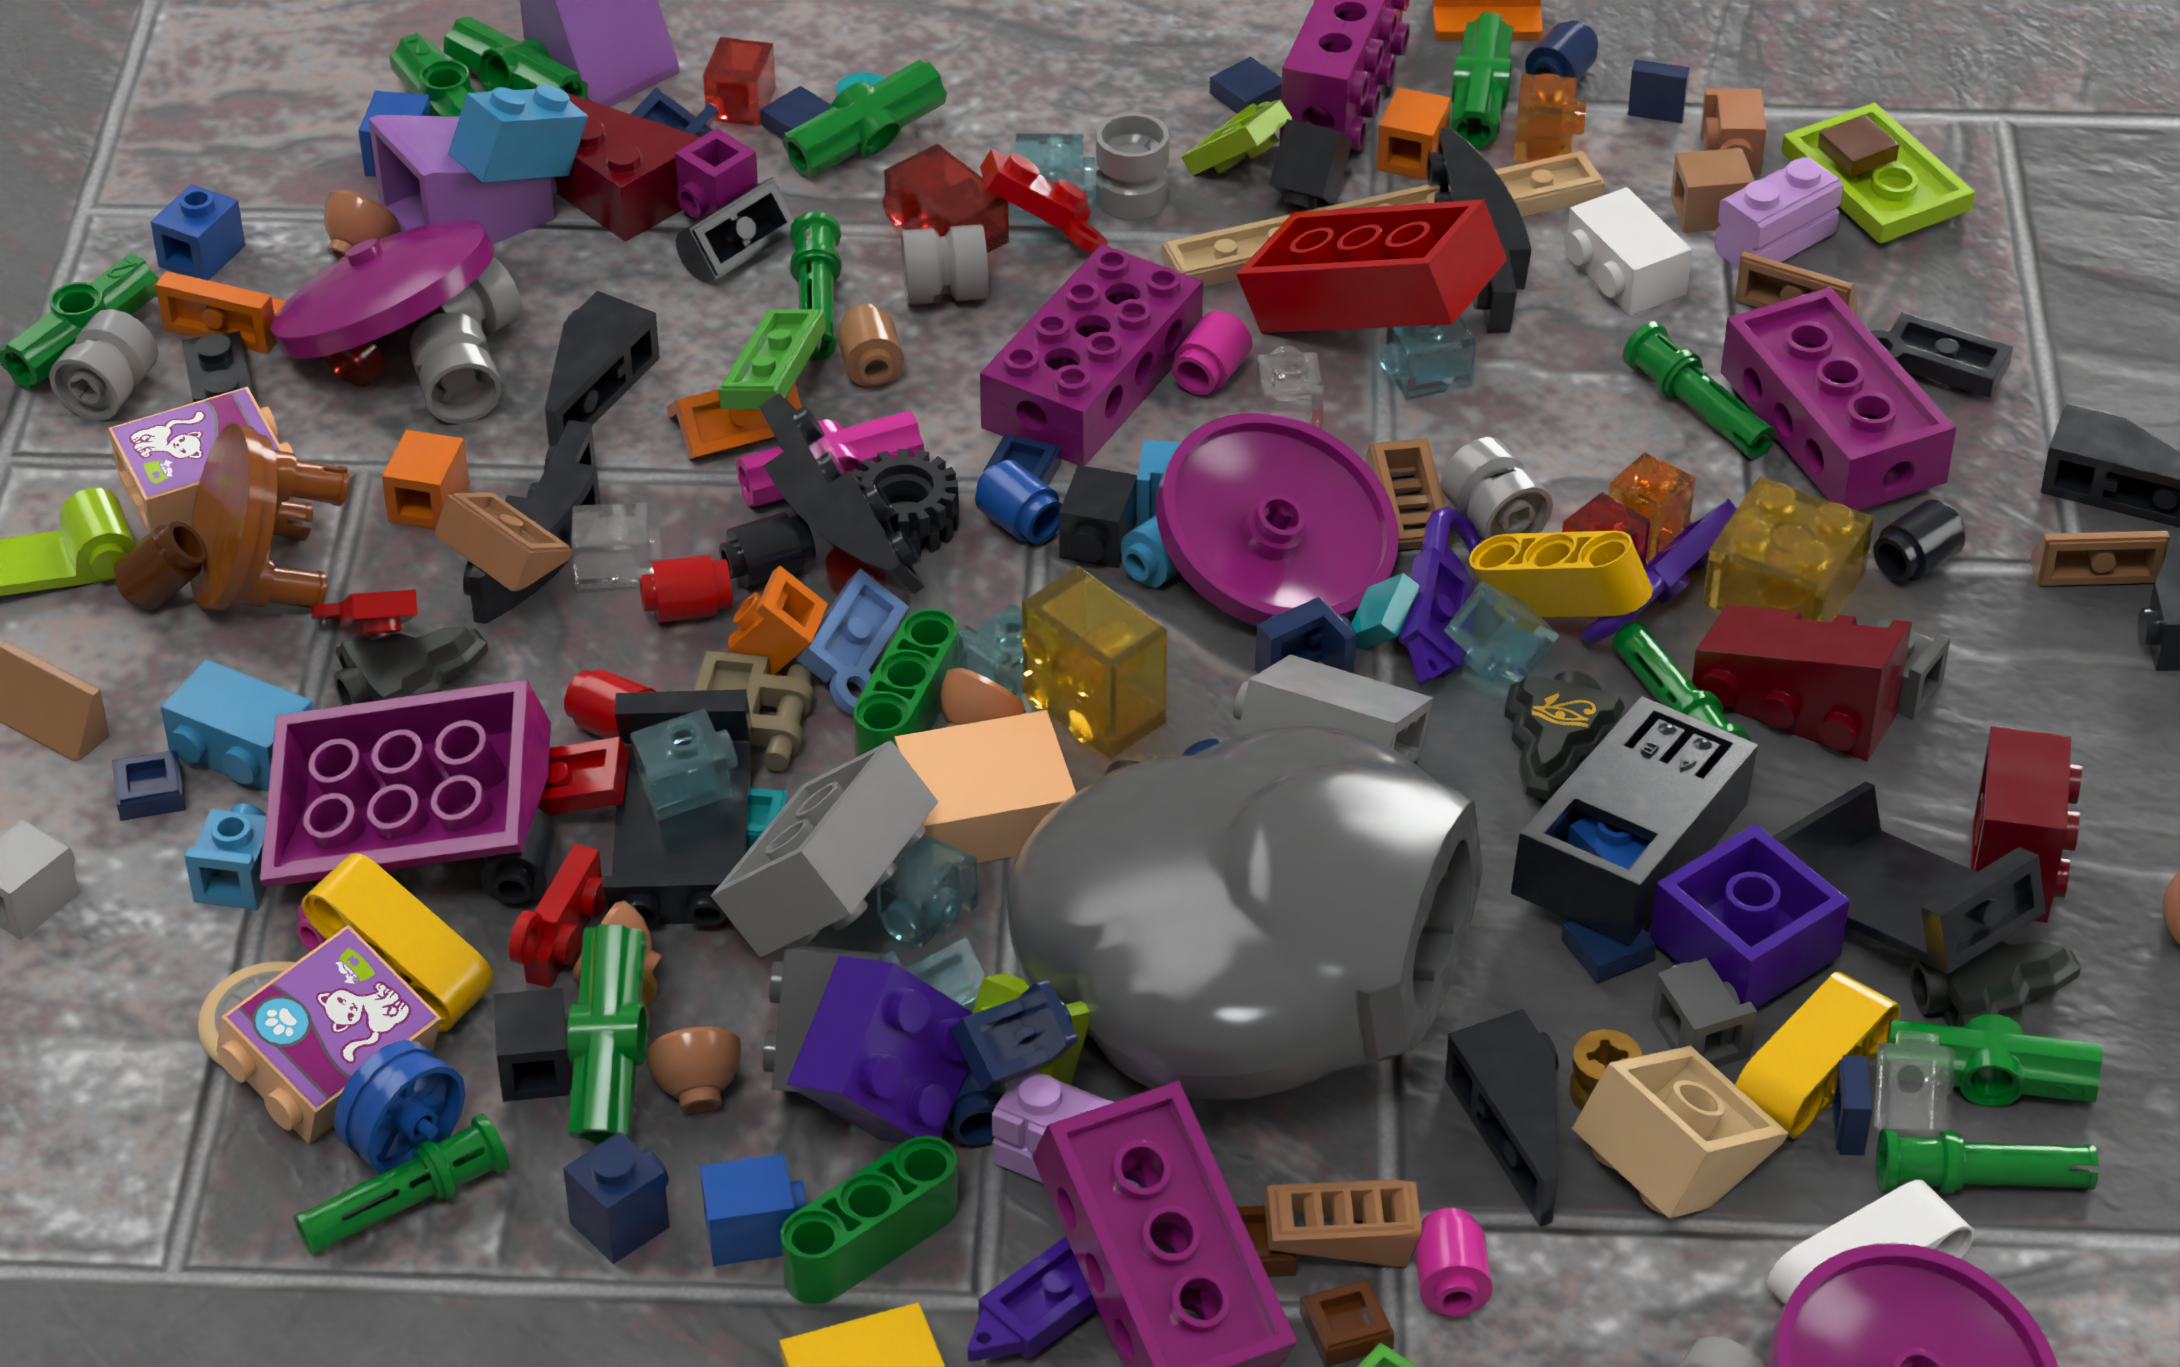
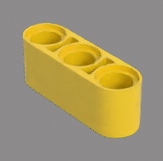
M1622 531L1501 534L1488 538L1478 544L1469 557L1470 566L1492 613L1498 617L1619 616L1636 611L1645 605L1653 592L1652 585L1631 536Z
M351 853L302 898L304 915L325 939L328 940L345 926L349 925L441 1017L438 1032H447L494 986L495 978L493 971L481 954L367 856Z
M1835 972L1750 1059L1739 1075L1735 1085L1789 1133L1787 1136L1792 1139L1798 1138L1832 1103L1839 1060H1842V1056H1867L1869 1064L1885 1046L1889 1020L1899 1019L1901 1006L1843 972Z

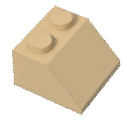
M1692 1046L1609 1063L1572 1127V1130L1591 1146L1593 1155L1601 1163L1617 1170L1640 1191V1197L1647 1206L1658 1213L1666 1215L1669 1219L1711 1208L1781 1146L1789 1134Z

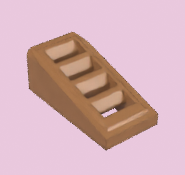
M1424 438L1370 443L1365 463L1378 477L1392 503L1398 526V550L1422 548L1425 529L1404 531L1403 526L1426 524L1433 511L1446 507L1429 440ZM1413 475L1414 479L1391 480V477ZM1419 491L1420 495L1416 496H1395V493ZM1421 507L1426 509V512L1400 514L1399 512L1400 509ZM1451 529L1447 545H1452L1454 540L1453 532Z
M1369 1180L1267 1185L1263 1194L1269 1250L1406 1268L1415 1251V1246L1421 1238L1422 1225L1415 1182ZM1293 1212L1304 1213V1227H1294ZM1323 1216L1332 1217L1333 1225L1324 1226ZM1354 1220L1363 1221V1224H1354Z

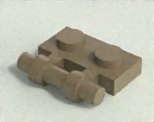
M706 650L694 691L747 690L752 722V746H762L766 749L763 762L767 768L774 771L785 770L788 767L790 757L799 751L804 733L799 724L801 717L807 715L810 711L814 697V690L811 686L813 673L805 666L796 664L789 668L787 676L770 675L768 656ZM761 705L775 707L777 709L776 716L759 714Z

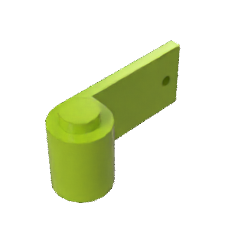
M103 488L81 490L69 497L63 504L60 513L59 531L0 538V596L116 579L114 572L116 561L135 546L119 499L111 491Z

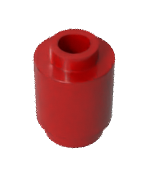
M710 555L650 561V574L639 575L643 612L655 611L657 623L716 617L718 610L732 608L731 579L726 559L712 560Z
M597 669L593 672L583 670L572 679L567 688L564 698V710L566 715L572 718L575 725L582 730L604 739L619 737L615 719L616 693L656 691L605 669Z

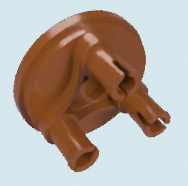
M231 423L223 428L214 441L206 459L192 515L191 528L199 534L207 549V558L202 563L200 573L190 581L196 603L201 608L216 611L225 610L229 606L239 607L242 604L265 607L268 602L310 609V606L324 604L327 593L326 573L324 571L315 572L274 565V561L270 558L272 535L305 541L310 534L311 528L303 526V522L296 520L313 522V506L310 502L290 501L289 498L295 497L331 503L339 507L342 506L349 489L350 476L347 474L348 468L297 460L294 453L274 450L270 439L265 435L258 434L251 426Z

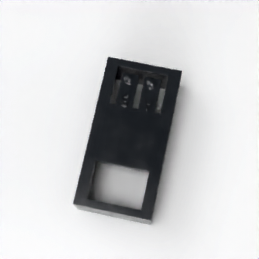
M1641 696L1521 830L1510 894L1630 946L1652 919L1656 883L1708 852L1746 807L1758 744ZM1588 814L1651 841V843L1629 869H1625L1568 844L1569 825L1575 823L1583 815Z

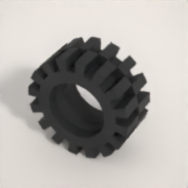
M898 449V457L890 458L888 451L877 453L878 463L867 458L861 462V471L854 469L852 474L867 488L875 483L886 495L895 511V515L888 519L895 533L899 530L905 533L919 556H921V547L925 546L930 553H933L940 549V540L947 544L952 540L953 530L957 531L959 527L958 480H956V472L952 467L946 469L945 460L937 456L933 461L929 462V452L919 450L915 458L909 457V449ZM901 501L916 502L915 504H910V505H894V504H892V503L901 502Z

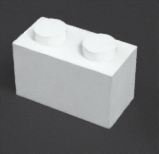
M1628 187L1570 207L1568 231L1564 238L1567 256L1574 265L1579 266L1600 287L1605 296L1612 298L1629 316L1687 295L1692 249Z

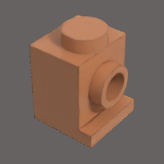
M1705 88L1700 138L1704 142V151L1740 148L1745 154L1752 174H1761L1767 130L1761 89Z

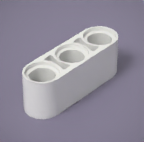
M1914 1180L1793 1247L1776 1262L1770 1271L1767 1285L1785 1305L1803 1278L1825 1260L1849 1249L1877 1243L1913 1244L1932 1248L1961 1259L1972 1244L1974 1229L1923 1180Z

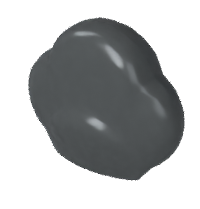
M1294 726L1259 730L1220 742L1191 756L1155 758L1115 769L1075 793L1045 815L1017 854L1007 880L1008 922L1017 963L1030 987L1034 983L1047 979L1051 982L1058 998L1064 1004L1079 1001L1085 1003L1089 1010V1027L1086 1035L1094 1038L1100 1050L1117 1069L1131 1079L1152 1089L1180 1081L1187 1098L1205 1101L1246 1100L1293 1090L1336 1071L1390 1059L1411 1051L1417 1047L1425 1036L1443 1004L1463 952L1483 870L1475 801L1459 791L1434 780L1396 750L1370 738L1328 727Z

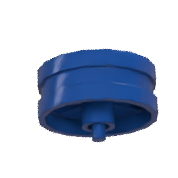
M401 1040L386 1045L367 1058L348 1080L338 1099L334 1116L336 1137L357 1156H361L371 1167L382 1174L413 1159V1151L417 1149L419 1143L429 1139L435 1144L451 1136L462 1115L465 1102L464 1079L454 1068L445 1061L438 1059L420 1042Z

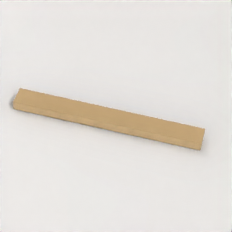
M1583 151L1495 169V172L1504 182L1514 199L1521 217L1578 205L1601 197L1605 192L1604 180ZM1427 184L1308 211L1434 203L1435 193L1438 192L1437 186H1429ZM1290 215L1162 243V260L1167 268L1202 280L1203 288L1238 280L1236 275L1238 271Z

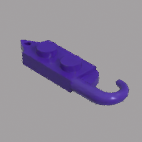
M1728 498L1718 507L1688 524L1644 565L1653 588L1651 598L1645 605L1625 615L1599 617L1581 632V639L1588 644L1597 643L1635 619L1656 598L1663 604L1682 591L1691 582V579L1686 574L1691 567L1698 571L1724 551L1725 548L1719 540L1737 524L1734 516L1738 509Z
M1449 507L1433 511L1427 520L1421 553L1414 558L1411 579L1419 584V591L1403 625L1399 639L1410 653L1416 678L1420 686L1438 675L1444 678L1461 667L1475 582L1470 578L1465 566L1447 544L1451 529L1463 539L1470 555L1474 548L1481 543L1480 537L1466 516L1458 510Z
M1066 1236L978 1299L979 1319L967 1347L968 1361L974 1362L1020 1353L1029 1360L1098 1309Z

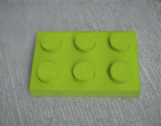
M1875 102L1783 135L1781 153L1787 159L1793 161L1802 157H1809L1840 178L1843 190L1839 207L1879 244L1973 209L1975 191ZM1866 115L1899 144L1897 160L1850 177L1818 148L1819 133L1825 129Z

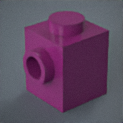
M718 128L675 153L679 208L683 209L689 216L699 220L758 184L756 151Z

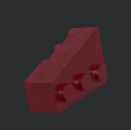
M568 94L569 101L587 114L588 119L569 176L554 177L557 185L556 194L625 242L682 211L683 209L679 208L677 198L678 183L675 153L701 137Z
M1726 605L1696 649L1692 683L1698 690L1710 691L1716 695L1726 710L1868 761L1897 715L1912 622L1893 620L1888 628L1858 625L1856 616L1836 615L1833 622L1802 620L1800 611Z

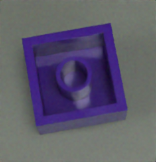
M1755 823L1656 883L1650 937L1679 964L1684 962L1691 963L1707 958L1722 982L1728 981L1734 987L1740 1004L1751 1001L1755 1009L1841 956L1850 900Z
M839 955L786 1085L879 1140L902 1144L918 1136L929 1135L941 1138L969 1067L951 1028L963 1017L975 1013L896 963Z

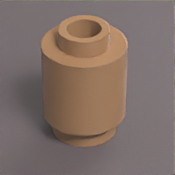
M861 304L849 309L844 314L837 330V338L848 376L853 382L864 387H879L890 383L900 374L904 365L903 352L892 318L888 313L871 304Z

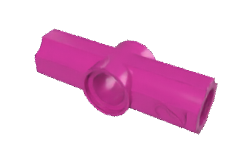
M910 410L848 428H843L838 422L832 420L818 421L825 434L824 437L818 440L824 454L830 451L840 462L845 472L850 471L852 473L854 469L861 471V462L867 458L878 463L877 453L888 451L890 458L898 457V449H909V457L915 458L919 450L924 451V443L920 435L918 422ZM781 446L735 460L736 473L742 495L749 509L785 499L763 466L783 452Z

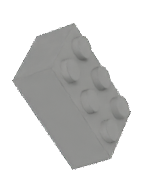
M890 740L801 785L713 892L711 897L760 958L784 946L788 949L804 946L822 928L832 925L835 930H840L855 921L866 910L868 904L865 902L864 897L869 891L877 888L893 875L897 869L893 862L896 856L911 847L924 835L926 829L922 823L937 805L938 800Z

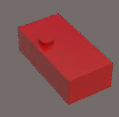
M1484 199L1293 212L1236 275L1260 333L1451 325L1505 264L1507 257Z

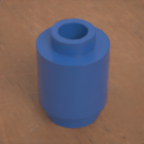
M1005 460L992 465L982 473L977 482L975 495L976 506L982 513L1022 542L1030 541L1034 544H1041L1056 534L1059 530V511L1062 503L1059 502V496L1055 490L1014 460Z

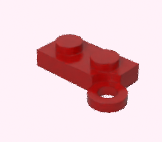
M993 149L990 150L980 165L986 190L1063 230L1072 242L1092 254L1101 244L1107 246L1108 242L1105 237L1086 223L1092 213L1087 201V195L1079 187L1064 179H1059L1055 183L1039 174V169L1031 161L1021 155L1011 153L1009 157H1006Z
M416 589L354 593L339 603L310 606L312 620L340 619L341 628L354 627L355 637L364 636L368 639H377L402 631L401 625L418 615Z
M621 737L550 748L548 779L537 808L551 816L622 805L630 752Z
M574 843L535 911L524 910L517 917L510 935L509 958L514 963L524 965L527 983L551 989L564 964L571 965L575 961L581 946L582 933L591 917L598 918L602 914L606 900L603 890L599 849Z

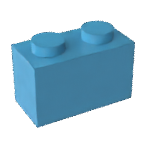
M538 85L536 89L526 90L497 87L492 92L467 93L448 154L482 183L569 176L588 115L569 101V95L566 92L550 85Z
M207 659L160 706L169 751H176L178 757L185 762L197 763L225 774L238 783L250 784L269 792L276 715L314 710L313 702L308 698Z

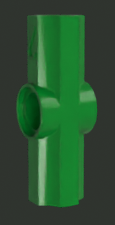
M1481 13L1476 20L1467 22L1461 54H1456L1451 99L1454 104L1450 128L1468 141L1477 151H1482L1485 145L1497 141L1502 108H1507L1512 66V59H1509L1513 27L1506 24L1500 14Z
M470 16L455 20L452 29L444 35L443 53L450 56L452 60L463 63L467 66L469 72L480 77L481 83L487 92H492L497 87L526 90L536 89L538 85H550L568 94L587 100L588 83L580 79L578 72L551 59L544 44L537 39L529 38L516 41Z
M419 33L401 38L397 48L389 54L392 71L411 94L430 95L432 116L460 117L466 94L476 93L471 87L467 66L459 61L449 60L433 40H426Z
M919 59L872 86L866 81L852 84L834 99L829 110L784 134L783 146L787 151L791 165L800 176L806 175L811 179L857 152L864 156H872L882 151L895 140L902 127L945 104L947 92L943 87L941 75L930 62L924 63Z
M130 253L90 283L73 282L57 288L50 296L51 312L0 348L1 366L8 371L14 383L28 390L32 389L49 376L54 363L68 346H72L75 343L77 335L99 311L114 309L132 315L156 297L155 284L159 280L158 276L151 271L144 259Z
M598 924L593 928H584L579 1001L573 1002L571 1005L567 1029L568 1056L570 1063L574 1064L572 1089L570 1091V1116L568 1119V1133L572 1138L603 1143L621 1131L631 1140L637 1065L642 1066L645 1059L648 1030L645 1004L641 1003L645 974L644 960L647 948L646 935L643 930L612 924Z
M1984 1014L1974 1017L1964 1027L1890 1019L1884 1057V1077L1887 1079L1961 1087V1092L1966 1099L1985 1107H2001L2011 1104L2021 1094L2096 1103L2102 1065V1044L2026 1035L2016 1021L1998 1014Z

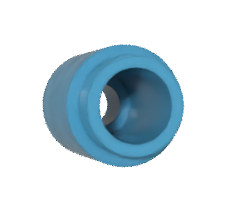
M1156 515L1123 537L1121 542L1122 563L1126 572L1133 579L1148 587H1159L1180 573L1162 542Z

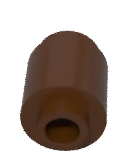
M174 521L169 525H159L116 561L114 572L117 589L129 603L147 609H157L200 573L202 563L207 558L206 546L199 534L183 522Z

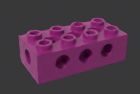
M1315 0L1282 67L1281 101L1292 117V120L1343 133L1352 141L1347 162L1353 150L1360 151L1362 149L1367 130V118L1375 119L1377 116L1382 94L1381 87H1389L1392 83L1396 55L1404 56L1406 52L1410 25L1402 22L1403 11L1407 10L1410 0ZM1285 125L1280 128V142Z
M1101 244L980 372L981 428L1001 436L1010 434L1061 447V459L1076 465L1085 466L1172 370L1176 350L1202 319L1203 281L1128 254L1122 250Z
M1831 287L1727 317L1720 373L1754 413L1776 429L1777 440L1842 516L1947 483L1956 426Z
M1180 1081L1048 1124L1032 1159L1123 1367H1281L1296 1345L1297 1340ZM1126 1179H1129V1180H1132V1181L1138 1183L1141 1187H1137V1186L1132 1185V1184H1131L1130 1182H1128ZM1154 1243L1166 1247L1171 1253L1160 1250ZM1183 1308L1193 1311L1201 1320L1192 1318Z

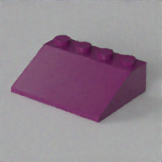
M524 679L276 715L260 881L263 886L271 887L324 879L351 853L367 856L386 871L522 852L548 779L551 722L529 681Z

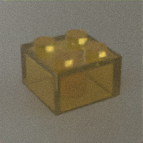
M1759 477L1709 549L1703 605L1723 611L1726 605L1800 611L1802 620L1833 622L1866 572L1874 516L1793 489L1785 484Z
M1079 566L1022 601L1023 695L1036 709L1040 711L1047 710L1048 714L1070 729L1079 741L1089 743L1110 760L1166 723V628Z

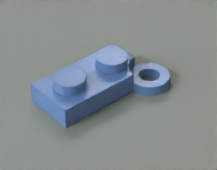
M860 568L847 581L819 624L812 643L800 653L796 660L825 683L830 681V694L834 702L841 710L853 715L855 704L859 698L854 697L849 692L847 682L855 683L863 692L872 676L869 672L870 667L909 606Z

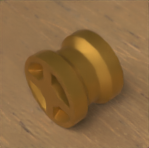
M1601 1029L1588 1032L1579 1038L1573 1049L1572 1067L1574 1070L1570 1076L1569 1095L1573 1103L1581 1111L1609 1063L1642 1056L1638 1044L1631 1037L1616 1030Z

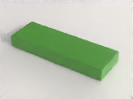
M769 309L718 389L720 408L760 409V405L778 393L786 398L826 331L824 311Z

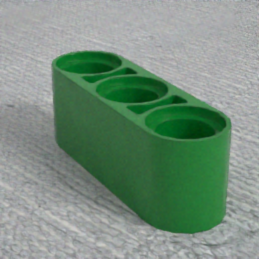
M922 609L909 614L902 622L855 704L853 718L856 757L890 740L895 745V736L931 730L942 710L940 693L946 672L950 669L960 668L958 624L950 613L940 609Z
M929 1135L909 1139L793 1213L784 1222L781 1229L784 1282L789 1294L800 1302L809 1304L831 1301L948 1225L955 1218L959 1209L957 1156L951 1144L941 1138Z

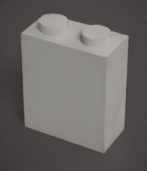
M1288 655L1250 678L1249 682H1243L1235 699L1233 716L1240 720L1237 736L1280 727H1328L1370 738L1396 750L1412 762H1415L1420 758L1434 697L1294 655Z

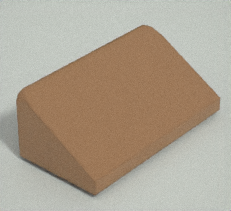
M1745 251L1740 256L1735 302L1761 308L1831 287L1855 315L1858 308L1856 292L1852 283Z
M493 492L452 493V495H447L435 528V535L439 540L511 591H519L531 585L568 561L573 552L570 546Z
M2168 531L2044 534L2033 548L2030 557L2037 586L2154 583L2164 563L2170 535Z
M4 641L0 644L1 723L72 761L82 760L109 737L106 714L99 688L11 642Z

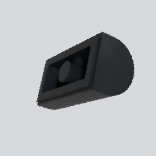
M769 178L679 232L676 237L677 252L685 268L696 279L702 282L714 281L789 235L791 224L795 218L774 178Z

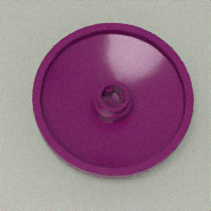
M469 219L427 224L400 231L379 240L377 238L365 240L350 248L346 252L345 257L322 270L292 295L273 317L270 325L271 332L281 351L286 356L303 359L326 356L371 342L418 320L463 291L488 267L494 256V247L483 225L478 221Z
M1240 413L1208 422L1193 431L1178 446L1161 477L1157 490L1156 518L1158 529L1165 549L1175 567L1185 580L1210 603L1231 616L1255 626L1268 620L1275 614L1284 613L1319 596L1338 616L1342 615L1350 621L1354 619L1367 587L1388 579L1395 565L1399 544L1397 520L1392 503L1380 480L1361 457L1346 444L1322 429L1301 420L1270 413Z
M1877 1243L1859 1246L1830 1257L1815 1267L1796 1287L1779 1314L1771 1335L1768 1353V1367H2058L2050 1344L2029 1311L2002 1284L1984 1271L1953 1255L1928 1247L1902 1243Z

